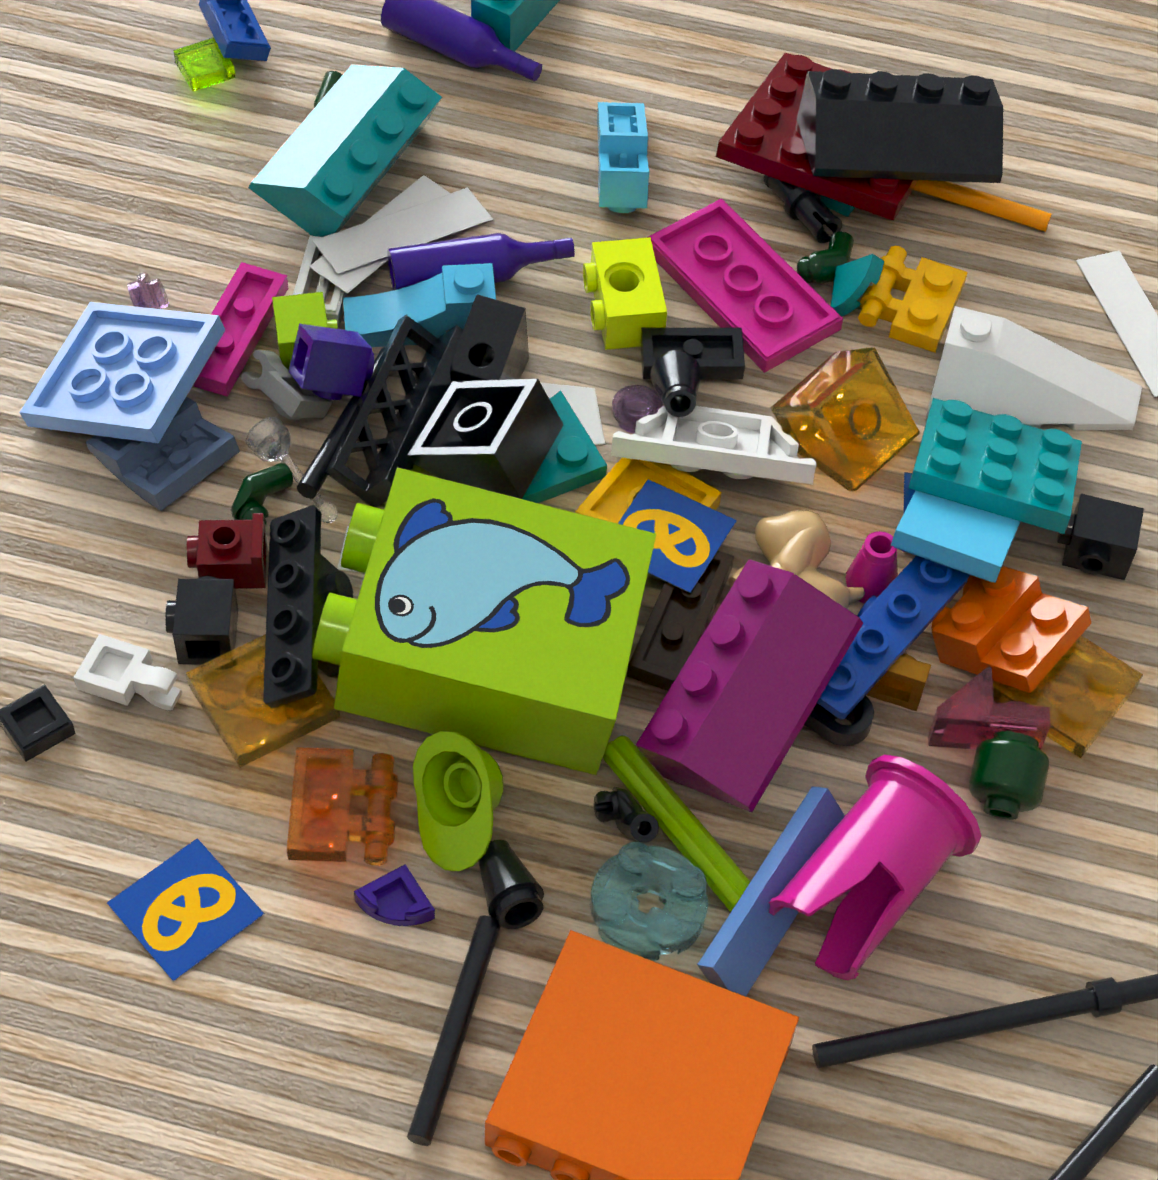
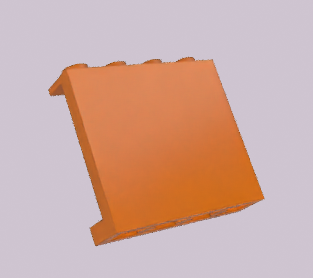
M570 930L485 1121V1146L492 1148V1152L496 1157L511 1165L522 1167L526 1166L528 1162L550 1171V1175L554 1180H740L783 1062L785 1063L791 1047L799 1017Z

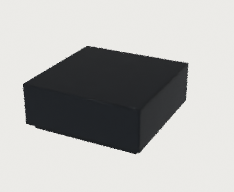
M45 684L0 709V726L25 762L76 734L73 723Z

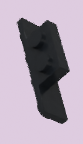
M314 505L275 518L270 523L263 702L270 708H276L313 696L317 692L318 668L330 678L339 674L340 665L313 659V648L328 594L334 593L353 598V588L348 576L343 571H339L321 555L322 513Z

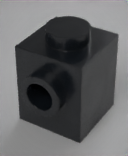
M1081 494L1074 514L1071 513L1065 534L1058 533L1057 543L1066 545L1062 566L1079 569L1087 574H1100L1125 580L1138 548L1144 508Z
M203 576L197 579H178L176 600L167 601L165 612L166 632L173 635L178 664L234 665L238 621V604L234 579H219L212 576Z

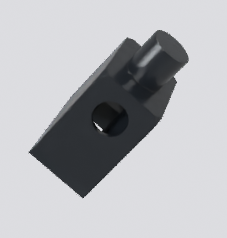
M476 295L450 366L451 383L452 381L520 379L529 360L526 308Z

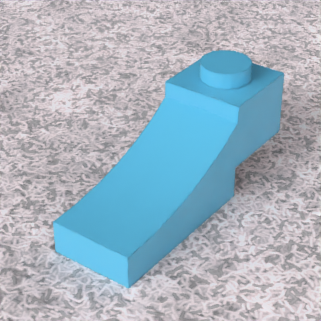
M598 102L599 207H608L610 211L616 213H630L635 211L636 208H647L649 167L647 158L648 132L644 103Z
M492 263L442 266V273L408 287L379 294L343 297L345 330L358 332L371 347H386L398 320L405 315H408L436 338H439L446 333V330H450L456 325L464 329L476 295L496 300ZM406 337L403 343L404 346L417 345L408 337Z

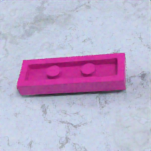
M240 263L211 315H219L225 327V332L193 384L194 387L228 397L274 315L272 297L285 296L288 290L287 275L247 263Z

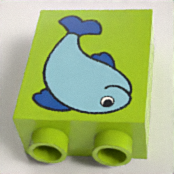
M397 467L385 509L357 503L350 521L341 559V567L365 573L358 599L329 593L320 618L312 658L340 665L334 709L431 734L440 731L458 732L469 738L474 745L597 775L617 718L656 533Z

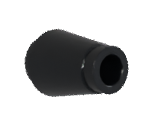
M679 350L668 351L661 355L652 366V384L669 414L675 417H684L692 413L696 406L701 379L700 365L694 357L686 352Z
M490 841L485 855L478 861L489 915L497 919L500 925L506 929L525 927L541 915L544 908L542 903L544 891L511 849L507 841Z

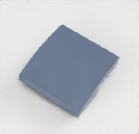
M188 397L183 401L159 444L96 435L86 441L89 451L113 475L134 493L160 511L240 452L235 437L203 419L197 403Z

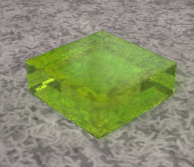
M214 37L173 50L175 63L192 91L236 78L234 64L230 58L223 57Z

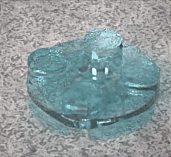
M630 842L620 849L619 854L609 858L601 866L593 880L590 909L591 916L593 915V919L599 927L598 933L604 943L651 961H657L660 955L671 954L678 950L677 954L687 950L698 939L705 924L708 909L706 877L701 869L673 850L659 846H647L641 842ZM646 893L656 894L659 896V901L665 904L663 909L652 907L649 913L641 912L639 910L640 901L636 896Z

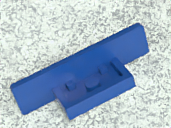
M915 556L878 597L875 595L871 596L860 609L857 616L860 617L863 625L817 703L837 718H846L897 659L968 582L970 574Z

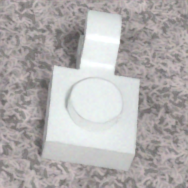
M102 634L98 635L73 677L77 690L128 706L134 694L137 693L154 706L171 711L182 694L181 689L173 687L178 677L177 673L167 668L151 666L153 661L149 649Z

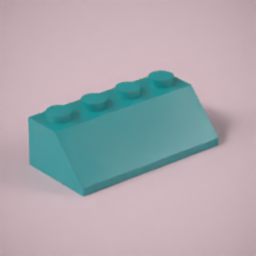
M351 64L253 179L248 188L311 236L325 237L339 232L423 129L442 96L405 68Z

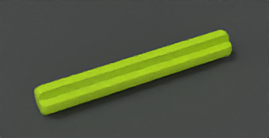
M621 735L610 741L603 756L604 761L644 809L655 817L659 827L731 912L749 885L750 880L629 737Z

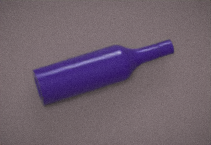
M385 0L381 13V24L384 28L468 67L481 68L497 65L532 81H536L542 72V64L505 47L500 42L494 29L486 23L435 0Z
M494 233L389 248L387 256L392 290H397L442 273V266L492 263L494 283L505 282L529 264L574 257L575 249L572 238L525 243L517 241L506 234Z

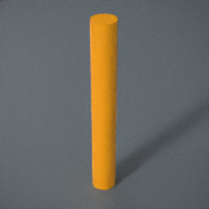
M919 180L913 189L1046 232L1052 213L950 181Z

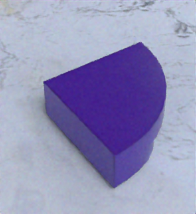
M406 864L354 891L355 902L369 916L380 922L395 926H414L435 919L434 907Z

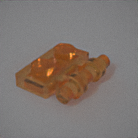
M296 747L287 839L288 860L347 862L348 841H355L365 844L364 861L367 864L378 866L387 863L388 846L393 844L395 840V822L390 819L391 800H394L398 795L399 782L397 775L393 773L394 757L390 754L378 753L372 756L371 770L354 769V749ZM352 795L368 798L367 815H350Z

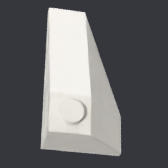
M955 306L925 419L928 417L933 398L943 401H962L974 410L994 416L998 414L1010 415L1020 420L1022 424L1039 429L1041 424H1066L1073 431L1133 430L1142 386L1006 318Z

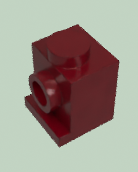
M253 513L252 520H199L198 536L187 537L188 568H197L198 577L212 576L219 579H234L235 589L266 588L267 537L264 514Z

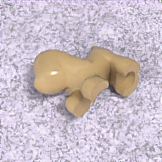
M798 510L774 517H764L759 520L755 528V538L763 555L770 562L769 566L796 574L846 609H848L850 604L863 598L865 595L864 588L845 587L836 579L825 576L817 571L818 566L829 554L831 547L828 528L818 513L809 510ZM744 566L729 578L730 587L733 586Z

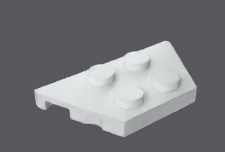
M665 406L658 409L656 414L647 415L636 421L634 434L630 435L617 431L613 434L611 456L671 464L673 468L684 472H696L700 469L723 472L726 476L734 479H749L755 476L813 485L816 462L813 458L799 459L797 457L799 444L790 435L782 431V426L772 416L695 406V409L689 415L675 417L669 414Z

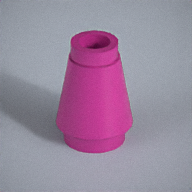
M876 531L869 534L846 572L845 580L847 587L864 588L865 595L859 600L863 604L873 595L878 597L898 576L897 548L891 546L893 536L889 533Z

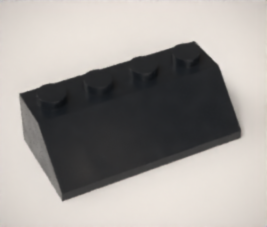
M837 69L825 72L807 71L797 122L813 176L1000 183L1002 179L1004 107L993 79H985L975 75L965 78L939 77L929 73L919 76L893 75L883 71L872 74L846 73Z

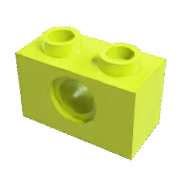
M651 237L592 242L591 263L583 264L585 292L594 293L595 298L590 303L592 328L594 331L601 330L605 350L641 347V329L666 328L667 308Z

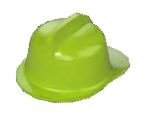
M440 731L424 740L417 749L413 763L419 832L423 848L432 862L444 870L463 871L475 866L487 851L493 833V811L499 805L504 790L503 775L494 758L488 752L475 746L469 738L458 732Z

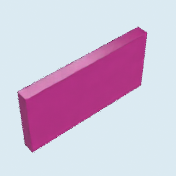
M722 198L648 236L651 237L656 262L720 328H742L744 352L764 373L835 334L842 328L843 318Z

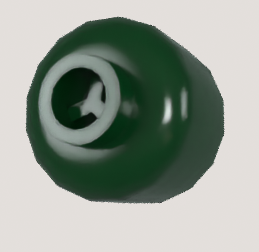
M998 731L994 733V738L986 739L978 745L969 780V790L973 797L985 804V813L997 818L1014 820L1018 818L1019 812L1031 811L1040 806L1049 770V758L1038 748L1039 742L1035 738L1018 732Z

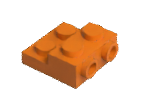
M1002 566L996 583L970 575L968 582L963 587V596L952 608L945 607L932 621L931 631L941 663L1031 693L1091 625V618L1088 607L1042 593L1038 576Z

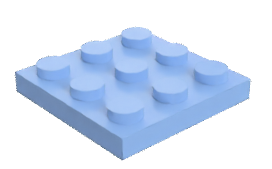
M90 302L19 413L28 427L159 444L225 332V327L219 315Z

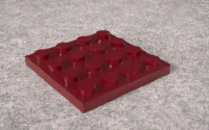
M784 53L719 140L716 158L894 221L919 180L813 176L797 122V116L807 71L825 72L832 68L814 63L810 58L803 55Z

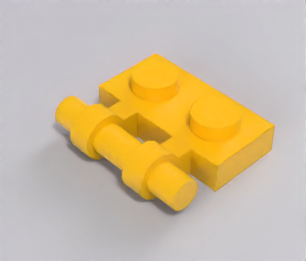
M892 246L889 248L887 255L880 258L884 261L879 281L876 285L873 283L872 286H869L861 297L860 307L862 309L858 320L867 327L875 326L878 319L891 322L889 338L936 353L965 285L968 272L921 257L916 270L908 268L904 264L907 257L906 250L900 246ZM892 288L906 292L903 300L891 296Z

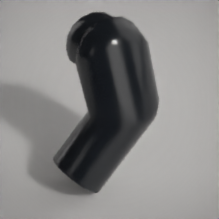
M613 787L611 792L600 791L595 795L594 812L599 821L608 822L615 820L617 828L622 834L643 843L652 841L658 834V821L655 817L646 813L626 789Z

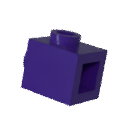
M299 323L289 367V374L302 389L312 390V393L316 396L329 400H341L343 394L361 397L364 382L371 378L374 369L372 347L355 331Z

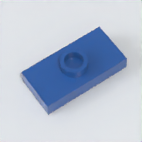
M247 0L199 1V7L224 58L267 61L271 47Z

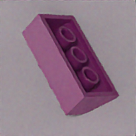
M748 559L637 741L636 747L663 778L752 813L863 625L862 620L796 574Z

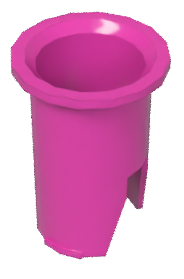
M882 755L871 761L865 775L869 788L781 893L769 901V913L773 916L783 907H787L809 917L850 890L837 906L815 962V966L836 978L843 980L855 979L859 975V969L951 855L962 857L973 853L981 839L978 822L964 800L936 775L903 757Z

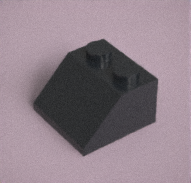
M538 378L452 381L408 453V457L412 463L438 478L522 499L564 424Z

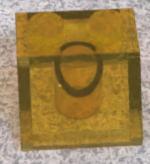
M875 347L835 352L770 407L778 423L782 426L783 432L790 435L799 444L797 453L803 458H813L818 469L848 491H857L920 434Z

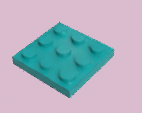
M933 398L908 488L1065 534L1072 512L1082 441L1073 439L1068 433L1058 429L1042 430L1022 424L1020 420L1010 415L998 414L994 416L977 411L962 401H943Z

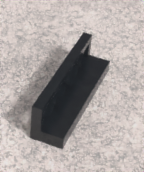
M405 315L398 320L325 471L327 475L370 506L378 507L387 501L397 467L410 471L413 469L414 463L411 462L408 453L451 384L450 366L463 329L458 325L439 338H436L408 315ZM406 337L426 351L421 362H409L403 344ZM387 376H400L406 394L403 400H391L385 381ZM382 413L388 432L386 438L373 439L367 421L369 414ZM363 451L369 469L366 480L345 466L351 453Z

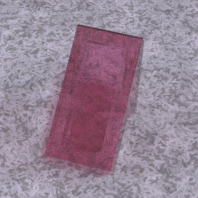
M987 667L937 707L928 735V746L976 750L980 743L986 739L994 738V733L998 731H1012L1035 738L1039 742L1038 748L1042 749L1051 727L1050 707L1031 706L1022 701L993 703L992 667Z

